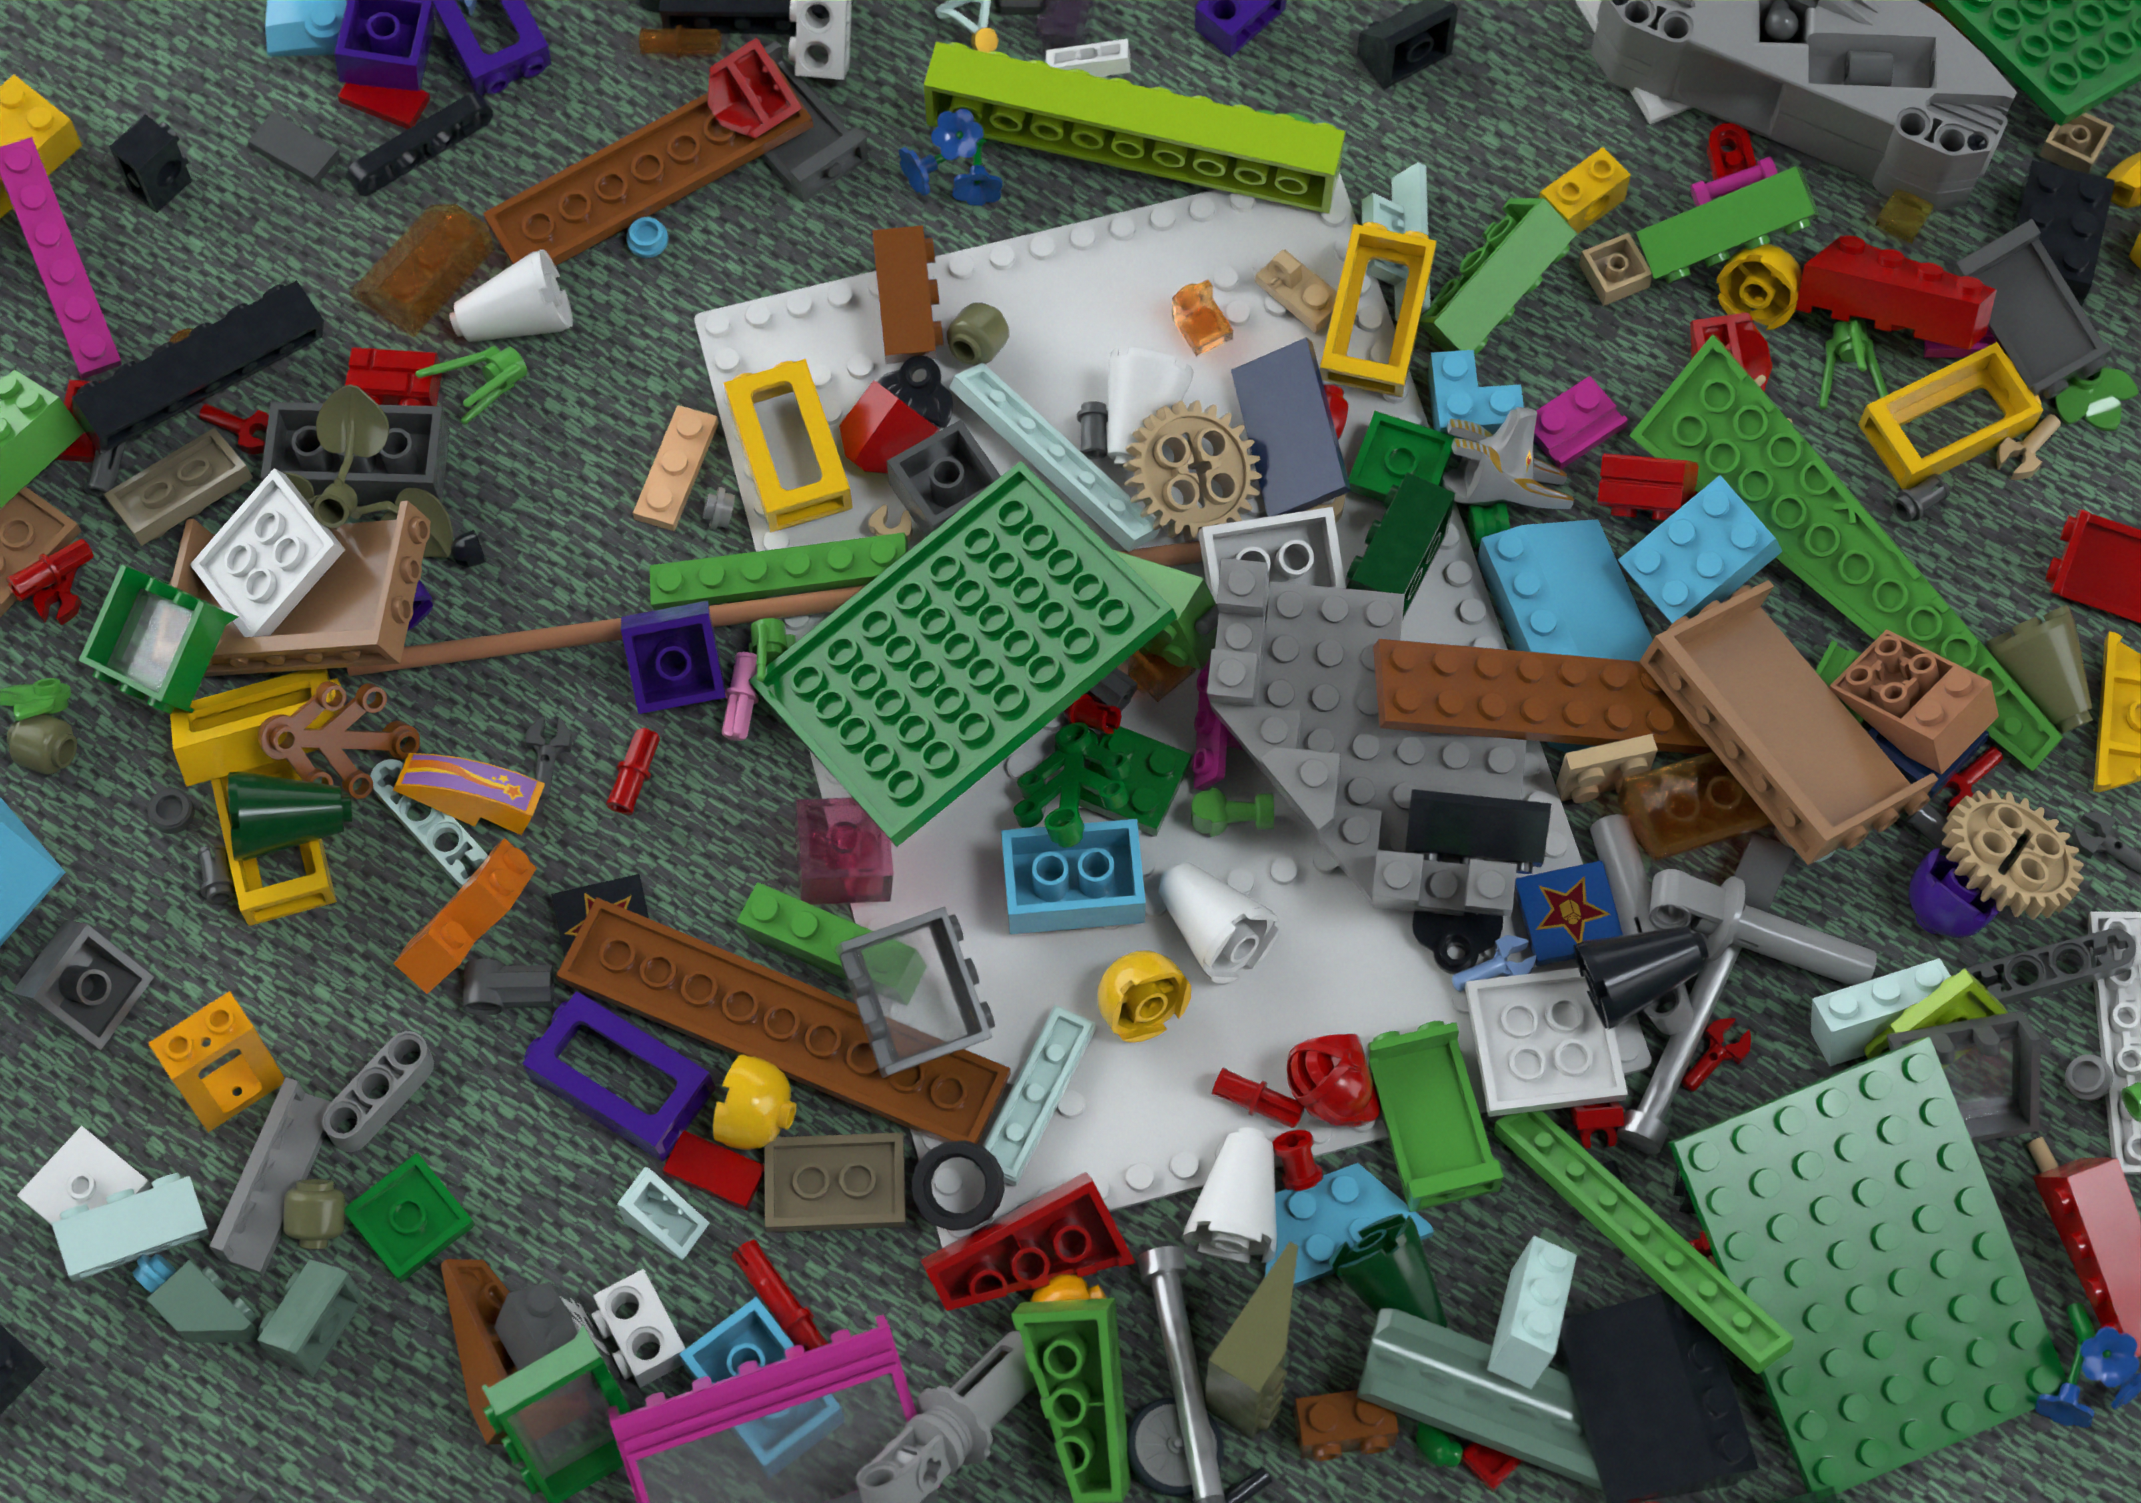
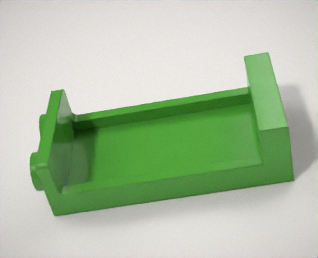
M1432 1021L1421 1025L1415 1032L1402 1035L1398 1031H1389L1377 1035L1373 1038L1372 1042L1367 1044L1365 1057L1379 1099L1380 1112L1409 1212L1498 1192L1504 1178L1499 1160H1493L1458 1043L1459 1029L1456 1022L1444 1024L1443 1021Z

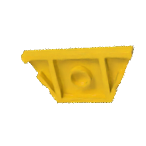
M2110 631L2104 643L2093 792H2104L2141 781V654L2120 642L2122 639L2121 635Z

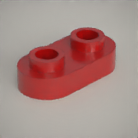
M1723 123L1711 131L1707 143V154L1714 180L1757 166L1750 136L1743 127L1734 123ZM1729 146L1734 151L1726 152L1721 147Z

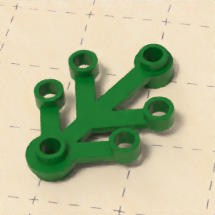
M1081 722L1071 723L1061 728L1055 735V752L1032 771L1024 773L1017 780V785L1025 800L1015 805L1013 813L1019 826L1022 828H1031L1039 824L1044 818L1042 808L1061 793L1059 808L1046 816L1044 825L1051 841L1063 848L1072 847L1083 838L1085 826L1078 811L1081 787L1100 795L1106 809H1118L1129 801V794L1124 782L1121 781L1132 772V766L1127 755L1124 752H1113L1098 745L1096 733L1089 729L1085 723ZM1089 760L1101 765L1107 778L1084 768V761ZM1064 765L1063 771L1048 783L1045 782L1046 778Z

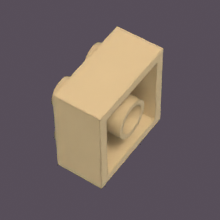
M2086 112L2061 127L2056 123L2044 143L2040 156L2067 169L2089 174L2109 140L2114 125Z
M1629 233L1591 247L1581 253L1579 266L1603 306L1650 287L1653 276L1652 272Z

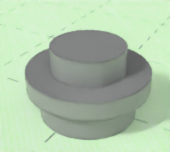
M718 487L716 495L708 493L703 518L710 520L709 529L716 530L717 526L728 528L735 495L725 493V488Z
M2090 1054L2082 1055L2075 1058L2068 1065L2065 1073V1082L2069 1091L2075 1097L2084 1101H2094L2108 1093L2113 1083V1073L2110 1066L2101 1057Z

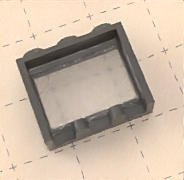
M945 906L844 941L835 947L882 1078L992 1038L989 1029L995 1027V1022L991 1009L986 1001L979 1002L974 985L979 984L977 970L971 958L964 959L958 943L964 940L960 923L955 914L948 915Z
M2022 1010L1887 1035L1890 1051L1923 1037L1931 1038L1973 1144L1975 1142L2003 1137L2011 1138L2020 1134L2039 1131L2041 1038Z

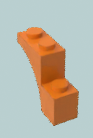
M504 838L492 849L479 868L451 900L407 943L393 964L428 994L461 964L475 941L511 909L537 867L530 862L528 856L522 850L514 847Z

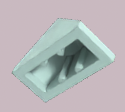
M644 1167L617 1204L625 1224L680 1260L685 1258L709 1225V1222L647 1167Z

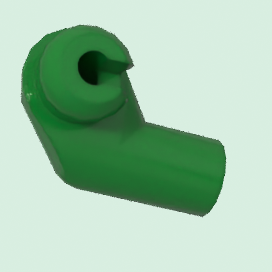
M1421 1421L1418 1422L1417 1446L1431 1464L1437 1467H1442L1443 1465L1449 1468L1456 1467L1462 1459L1463 1451L1461 1445L1458 1442H1450L1442 1429Z

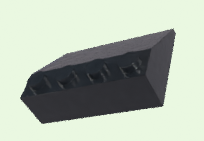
M1668 1292L1655 1293L1562 1320L1558 1342L1607 1503H1637L1729 1487L1737 1484L1759 1469L1718 1338Z

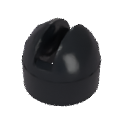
M475 530L463 533L455 538L451 545V554L458 565L473 567L486 562Z

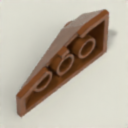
M445 1259L441 1264L469 1406L486 1444H503L501 1439L507 1437L508 1434L505 1430L496 1434L489 1423L483 1408L490 1405V1402L482 1386L486 1384L490 1388L518 1372L494 1328L506 1296L510 1291L484 1260ZM579 1389L534 1402L517 1413L534 1440L587 1413L591 1408V1404L584 1390Z

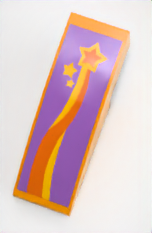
M409 753L393 791L474 827L481 817L522 835L534 814L545 783L515 771L466 758L438 754Z

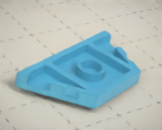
M1355 1163L1323 1175L1322 1181L1310 1189L1302 1191L1286 1189L1275 1193L1277 1249L1275 1258L1266 1262L1265 1277L1290 1241L1298 1246L1293 1288L1333 1274L1334 1271L1329 1265V1260L1336 1249L1345 1241L1352 1248L1362 1240L1358 1232L1380 1219L1395 1214H1403L1405 1219H1407L1408 1215L1411 1216L1417 1226L1421 1240L1432 1237L1434 1230L1415 1211L1409 1212L1408 1205L1363 1166Z

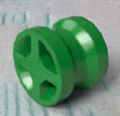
M1504 502L1495 503L1491 508H1482L1479 505L1468 507V527L1474 549L1480 548L1481 538L1510 529L1508 511Z

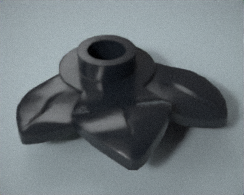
M923 355L911 357L903 363L899 371L887 373L877 381V383L922 417H925L933 425L942 429L948 426L953 412V398L950 391L941 384V370L930 357ZM925 370L926 377L923 381L915 382L912 380L915 371Z
M1414 911L1412 928L1419 944L1433 952L1434 960L1438 967L1444 972L1454 975L1475 966L1479 954L1496 945L1495 940L1500 939L1503 929V916L1464 912V916ZM1458 946L1463 949L1465 955L1458 960L1452 959L1447 953L1448 949Z

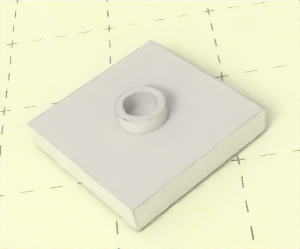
M81 1126L17 1196L52 1226L51 1223L61 1220L60 1213L67 1209L87 1204L89 1210L107 1204L106 1197L114 1193L133 1189L134 1193L138 1194L147 1191L152 1185L138 1171Z

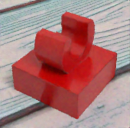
M1618 1101L1570 1107L1571 1121L1579 1130V1139L1585 1149L1591 1148V1134L1598 1129L1605 1131V1139L1609 1147L1616 1145L1617 1133L1613 1127L1624 1126L1623 1107Z

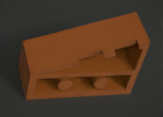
M923 225L872 230L886 364L902 363L918 355L936 359V347L944 346L942 323L941 321H933L931 305L939 304L937 279L929 280L927 268L928 263H935L933 237L924 238Z

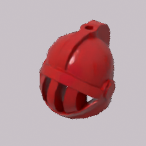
M1333 1034L1308 1039L1290 1050L1286 1068L1287 1082L1292 1095L1301 1105H1304L1309 1115L1332 1125L1348 1126L1351 1128L1367 1125L1377 1118L1380 1111L1379 1099L1370 1075L1360 1037L1357 1034Z

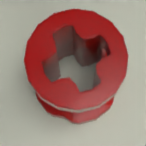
M1291 1130L1282 1133L1272 1142L1273 1152L1275 1155L1280 1156L1285 1172L1282 1175V1183L1285 1189L1294 1191L1307 1190L1322 1181L1324 1174L1320 1165L1315 1164L1311 1147L1314 1145V1139L1310 1131Z

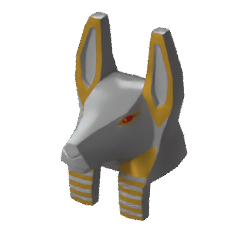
M1516 407L1514 410H1510L1505 422L1494 435L1477 423L1450 418L1447 425L1448 433L1465 438H1454L1452 443L1453 453L1463 457L1457 469H1453L1443 475L1440 487L1455 493L1454 502L1465 505H1490L1512 501L1527 506L1550 509H1571L1574 503L1572 496L1546 488L1538 483L1564 485L1567 474L1557 467L1534 458L1533 440L1537 411L1524 407Z

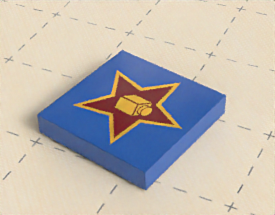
M1602 861L1515 879V893L1533 956L1536 955V967L1575 959L1573 945L1582 941L1623 935Z

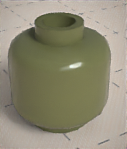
M981 302L971 303L964 307L951 322L946 332L947 342L952 355L961 363L975 366L982 362L984 364L991 362L1005 346L1010 336L1009 326L1003 314L997 308Z
M45 713L14 722L7 733V744L9 745L12 760L19 766L42 774H54L62 768H66L73 761L76 754L77 739L74 736L71 725L65 720Z
M328 1179L298 1180L296 1187L286 1192L284 1197L283 1229L287 1236L300 1240L299 1247L306 1249L327 1248L328 1239H334L342 1235L345 1228V1194L342 1190L334 1187V1181Z

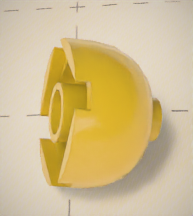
M1765 244L1751 250L1743 248L1729 259L1717 276V283H1719L1720 293L1717 296L1719 303L1728 315L1748 312L1754 321L1767 326L1765 330H1774L1786 324L1795 312L1802 280L1800 265L1790 253L1778 246Z
M1150 950L1135 951L1116 959L1105 971L1098 985V1008L1104 1020L1114 1034H1118L1123 1041L1129 1043L1143 1042L1162 1034L1167 1030L1163 1023L1169 1020L1173 1014L1179 1019L1186 1011L1191 1000V985L1178 966L1168 957Z
M743 1054L739 1055L729 1069L722 1085L729 1088L725 1103L717 1101L713 1121V1137L715 1141L724 1143L726 1146L750 1150L764 1147L774 1141L782 1128L788 1130L794 1121L797 1105L790 1101L791 1087L780 1069L764 1059Z

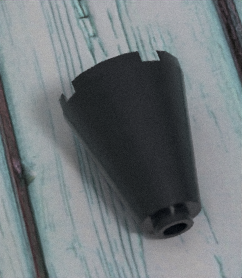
M1687 926L1585 940L1573 945L1581 977L1585 976L1589 991H1587L1589 999L1605 1029L1608 1028V1030L1619 1027L1704 969L1703 959L1709 957L1706 944L1700 932L1692 934Z

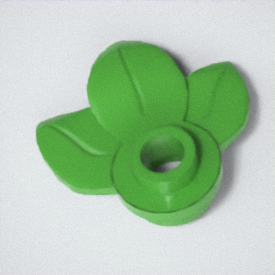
M2103 368L2089 377L2091 381L2083 380L2078 375L2068 380L2067 383L2070 387L2055 397L2057 413L2062 421L2068 425L2084 417L2087 423L2097 429L2115 431L2121 420L2120 401L2131 399L2139 393L2132 378L2119 369Z
M57 678L41 679L34 684L5 687L0 690V706H14L13 711L16 721L43 713L60 712L69 706L68 698L71 696V688L67 684L60 683V680Z

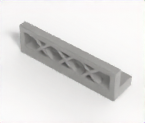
M285 1077L209 1246L221 1262L264 1276L284 1231L285 1194L288 1190L296 1187L298 1180L307 1179L327 1134L323 1128L322 1118L324 1111L331 1101L305 1093L299 1081Z

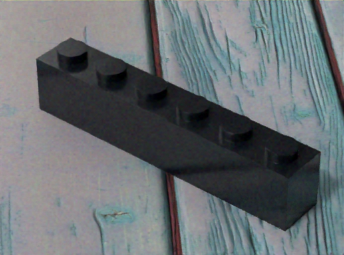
M297 280L286 286L278 284L266 291L258 301L250 305L242 303L235 306L226 314L225 318L213 324L210 322L200 324L183 340L175 344L173 342H166L152 352L150 357L138 363L130 361L123 364L114 372L113 376L100 383L98 381H91L78 389L76 395L72 397L73 415L101 455L322 338L324 319Z

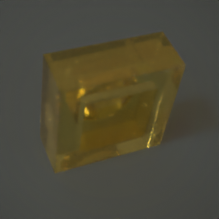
M1896 188L1879 214L1875 226L1913 244L1930 217L1934 204Z

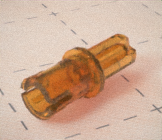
M677 25L676 29L641 28L639 47L643 55L647 53L676 54L678 58H682L684 54H718L722 48V36L717 29H684L682 25Z

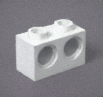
M791 0L790 21L796 22V37L790 38L789 61L795 62V76L844 80L850 65L852 0ZM814 4L823 5L829 11L830 17L826 19L816 17L812 13L810 6ZM813 44L821 45L827 50L829 56L818 58L811 53L809 46Z
M644 1269L593 1295L599 1310L591 1315L604 1339L613 1335L620 1350L613 1353L612 1356L624 1379L634 1376L639 1388L683 1365L679 1354L686 1348ZM633 1302L639 1305L638 1312L630 1319H619L615 1316L619 1306L624 1303ZM654 1342L660 1345V1350L654 1358L641 1360L636 1357L637 1350L643 1344Z

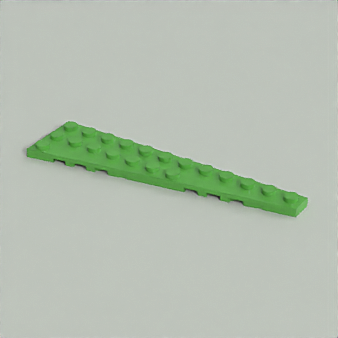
M1712 334L1629 436L1655 458L1697 462L1699 466L1697 486L1695 487L1697 493L1721 475L1777 539L1783 552L1776 558L1874 640L1887 629L1991 681L1999 717L1986 731L1989 732V736L2031 771H2035L2064 737L1722 342Z

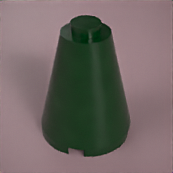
M242 771L229 772L228 802L229 814H231L232 829L230 831L234 861L251 860L344 832V823L353 822L351 795L342 796L340 786Z
M1395 1214L1380 1219L1358 1232L1362 1240L1352 1248L1345 1241L1332 1254L1329 1265L1334 1273L1376 1316L1380 1309H1397L1444 1328L1447 1327L1448 1322L1417 1226L1411 1216L1408 1215L1407 1219H1405L1403 1214Z

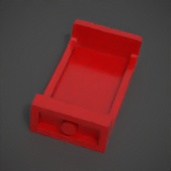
M2083 509L2078 510L2076 517L2068 515L2059 539L2066 542L2061 559L2053 556L2044 580L2051 583L2049 593L2141 623V530L2092 514Z

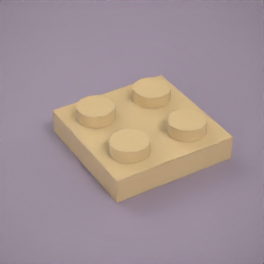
M1653 734L1565 753L1555 785L1560 800L1573 799L1575 803H1585L1597 798L1601 792L1616 789L1617 793L1623 794L1639 789L1642 783L1646 782L1657 753Z

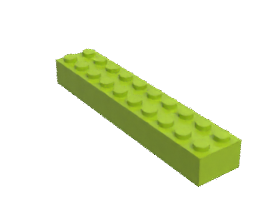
M957 42L949 44L935 43L923 85L926 125L938 127V116L944 111L955 113L959 109H967L972 112L974 122L982 126L983 138L1330 213L1341 168L1346 132L1337 129L1331 124L1302 122L1287 114L1270 115L1254 111L1251 107L1245 105L1229 106L1213 102L1204 96H1183L1174 94L1163 87H1142L1133 85L1122 78L1106 79L1096 77L1081 69L1064 70L1051 67L1046 62L1040 60L1028 62L1010 58L1007 54L998 51H991L989 53L977 51Z

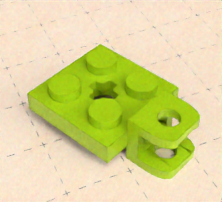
M1964 968L1958 974L1945 979L1938 989L1922 1001L1909 1006L1901 1017L1873 1038L1863 1051L1868 1059H1872L1890 1051L1888 1049L1881 1053L1884 1048L1889 1046L1888 1034L2008 1012L2003 1004ZM1970 1048L1955 1050V1059Z

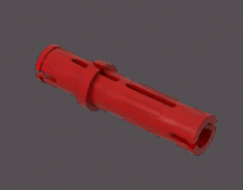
M753 1239L738 1248L742 1253L741 1255L738 1251H734L731 1256L733 1261L743 1271L758 1295L774 1315L780 1328L795 1346L802 1345L804 1351L807 1352L829 1344L812 1321L814 1315L809 1307L804 1308L798 1302L759 1246L757 1240Z

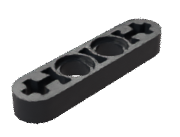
M470 93L357 159L348 168L346 178L360 196H370L486 127L493 118V110L481 94Z

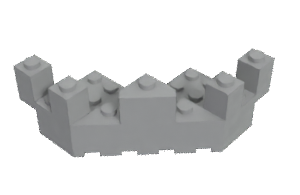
M1221 558L1217 594L1219 617L1215 649H1211L1207 696L1212 711L1230 731L1249 757L1271 781L1303 823L1307 825L1372 907L1464 916V912L1510 917L1513 910L1517 864L1470 859L1469 865L1459 864L1460 859L1441 857V862L1423 860L1424 854L1405 853L1412 789L1521 800L1527 740L1380 728L1373 646L1378 639L1400 640L1405 594L1271 581L1267 620L1265 623L1269 584L1267 562Z

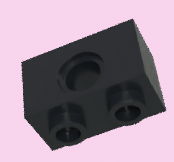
M145 114L113 142L109 148L128 191L154 212L158 213L189 185L192 179L186 166L189 164V161L178 147L177 143L180 139L176 132L165 122L158 124Z

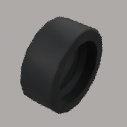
M967 1140L945 1142L929 1150L917 1164L912 1179L913 1199L920 1213L933 1225L950 1231L971 1229L989 1220L1000 1207L1005 1191L1004 1173L996 1157L984 1146ZM962 1157L971 1160L981 1169L985 1177L986 1189L983 1199L976 1208L966 1213H953L945 1210L937 1203L932 1193L931 1182L935 1170L941 1163L950 1158Z

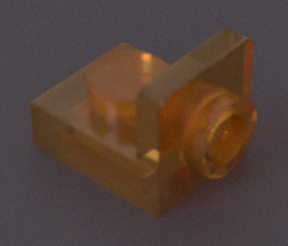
M1209 280L1199 284H1188L1172 297L1171 318L1195 356L1233 339V329L1213 299V286Z
M1138 650L1129 657L1128 676L1138 683L1139 692L1143 694L1147 692L1157 702L1196 672L1194 667L1188 665L1178 667L1169 663L1164 657L1151 653L1143 655Z

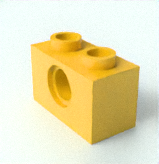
M1602 147L1540 191L1539 198H1545L1573 230L1579 234L1625 201L1631 174Z

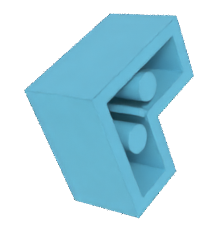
M1474 350L1431 352L1427 379L1434 430L1449 434L1447 425L1451 418L1477 423L1494 435L1505 422L1510 410H1514L1516 407H1524L1521 384L1478 387Z

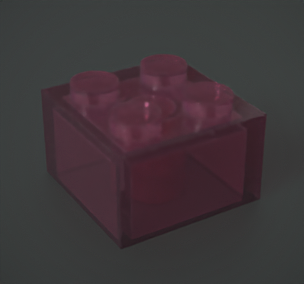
M852 797L796 799L795 839L800 900L811 905L891 901L893 884L891 841Z

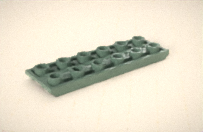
M1380 1309L1378 1311L1356 1397L1603 1491L1569 1375L1546 1367L1532 1389L1526 1388L1487 1370L1493 1346L1397 1309Z

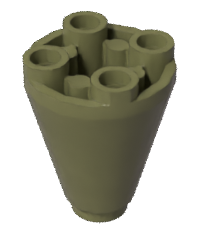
M2068 605L2043 615L2046 621L2042 623L2041 619L2038 620L2037 617H2034L2012 628L2015 634L2014 637H2012L2009 631L1985 642L1990 653L2048 720L2056 726L2061 734L2093 720L2088 711L2092 709L2076 621Z

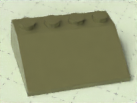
M1291 1241L1285 1247L1208 1362L1205 1394L1206 1410L1251 1440L1259 1429L1267 1433L1281 1412L1279 1407L1283 1400L1281 1393L1286 1385L1283 1381L1288 1373L1283 1369L1298 1252V1246Z

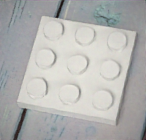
M274 468L191 562L190 566L221 607L239 616L233 622L244 637L270 636L341 556L345 548L329 528L317 520L313 508L286 474Z
M1578 968L1466 982L1465 992L1488 1117L1626 1100L1628 1093L1615 1028L1608 1030V1028L1605 1029L1587 994L1589 988L1585 976L1581 977Z

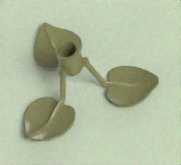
M346 385L334 391L321 407L316 421V432L321 446L331 453L345 452L344 461L334 483L330 484L321 495L314 496L313 487L307 479L289 472L284 474H286L313 508L317 520L322 525L330 528L342 526L350 516L354 519H359L361 515L380 510H389L384 514L381 521L396 520L400 501L408 500L431 521L430 537L426 542L423 558H448L451 554V545L453 543L451 520L445 507L431 493L418 488H405L397 496L395 504L390 501H382L362 507L357 506L358 498L356 492L352 487L345 484V478L353 461V454L360 457H371L379 453L389 438V423L381 407L358 386Z

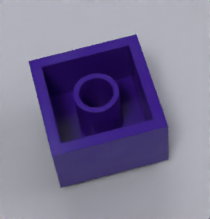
M347 0L334 53L338 81L365 86L420 91L435 30L432 0Z
M708 601L621 617V633L638 714L726 698L725 683Z

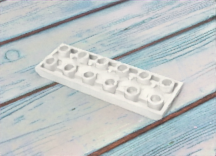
M2090 912L2087 924L2088 934L2117 928L2129 933L2136 943L2135 960L2128 971L2093 981L2101 1058L2107 1062L2113 1073L2112 1086L2105 1095L2112 1158L2119 1159L2124 1174L2141 1175V1122L2136 1121L2129 1114L2121 1095L2123 1088L2136 1082H2141V912ZM2109 943L2106 953L2094 957L2093 948H2090L2092 968L2097 967V957L2111 954L2114 960H2121L2122 952L2125 948L2117 949L2115 943Z

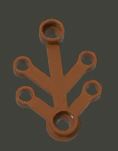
M331 681L323 682L316 689L315 695L291 716L284 714L275 715L267 718L261 724L258 731L260 748L266 755L273 759H286L302 781L314 782L316 778L321 776V784L333 785L332 777L325 771L315 768L301 747L318 748L341 778L343 790L356 799H363L371 793L373 780L368 774L357 769L342 749L384 750L397 759H406L409 753H416L420 746V736L417 730L403 721L390 722L382 731L347 730L367 711L377 713L386 705V692L372 683L362 685L357 690L356 696L344 706L347 698L344 688ZM331 690H335L334 699L327 703V694ZM375 692V700L371 704H367L368 695ZM325 709L328 711L339 710L319 729L306 728ZM283 732H287L285 740L278 744L279 736ZM408 736L406 744L400 749L401 740ZM358 778H362L361 786L357 790H353L354 782Z

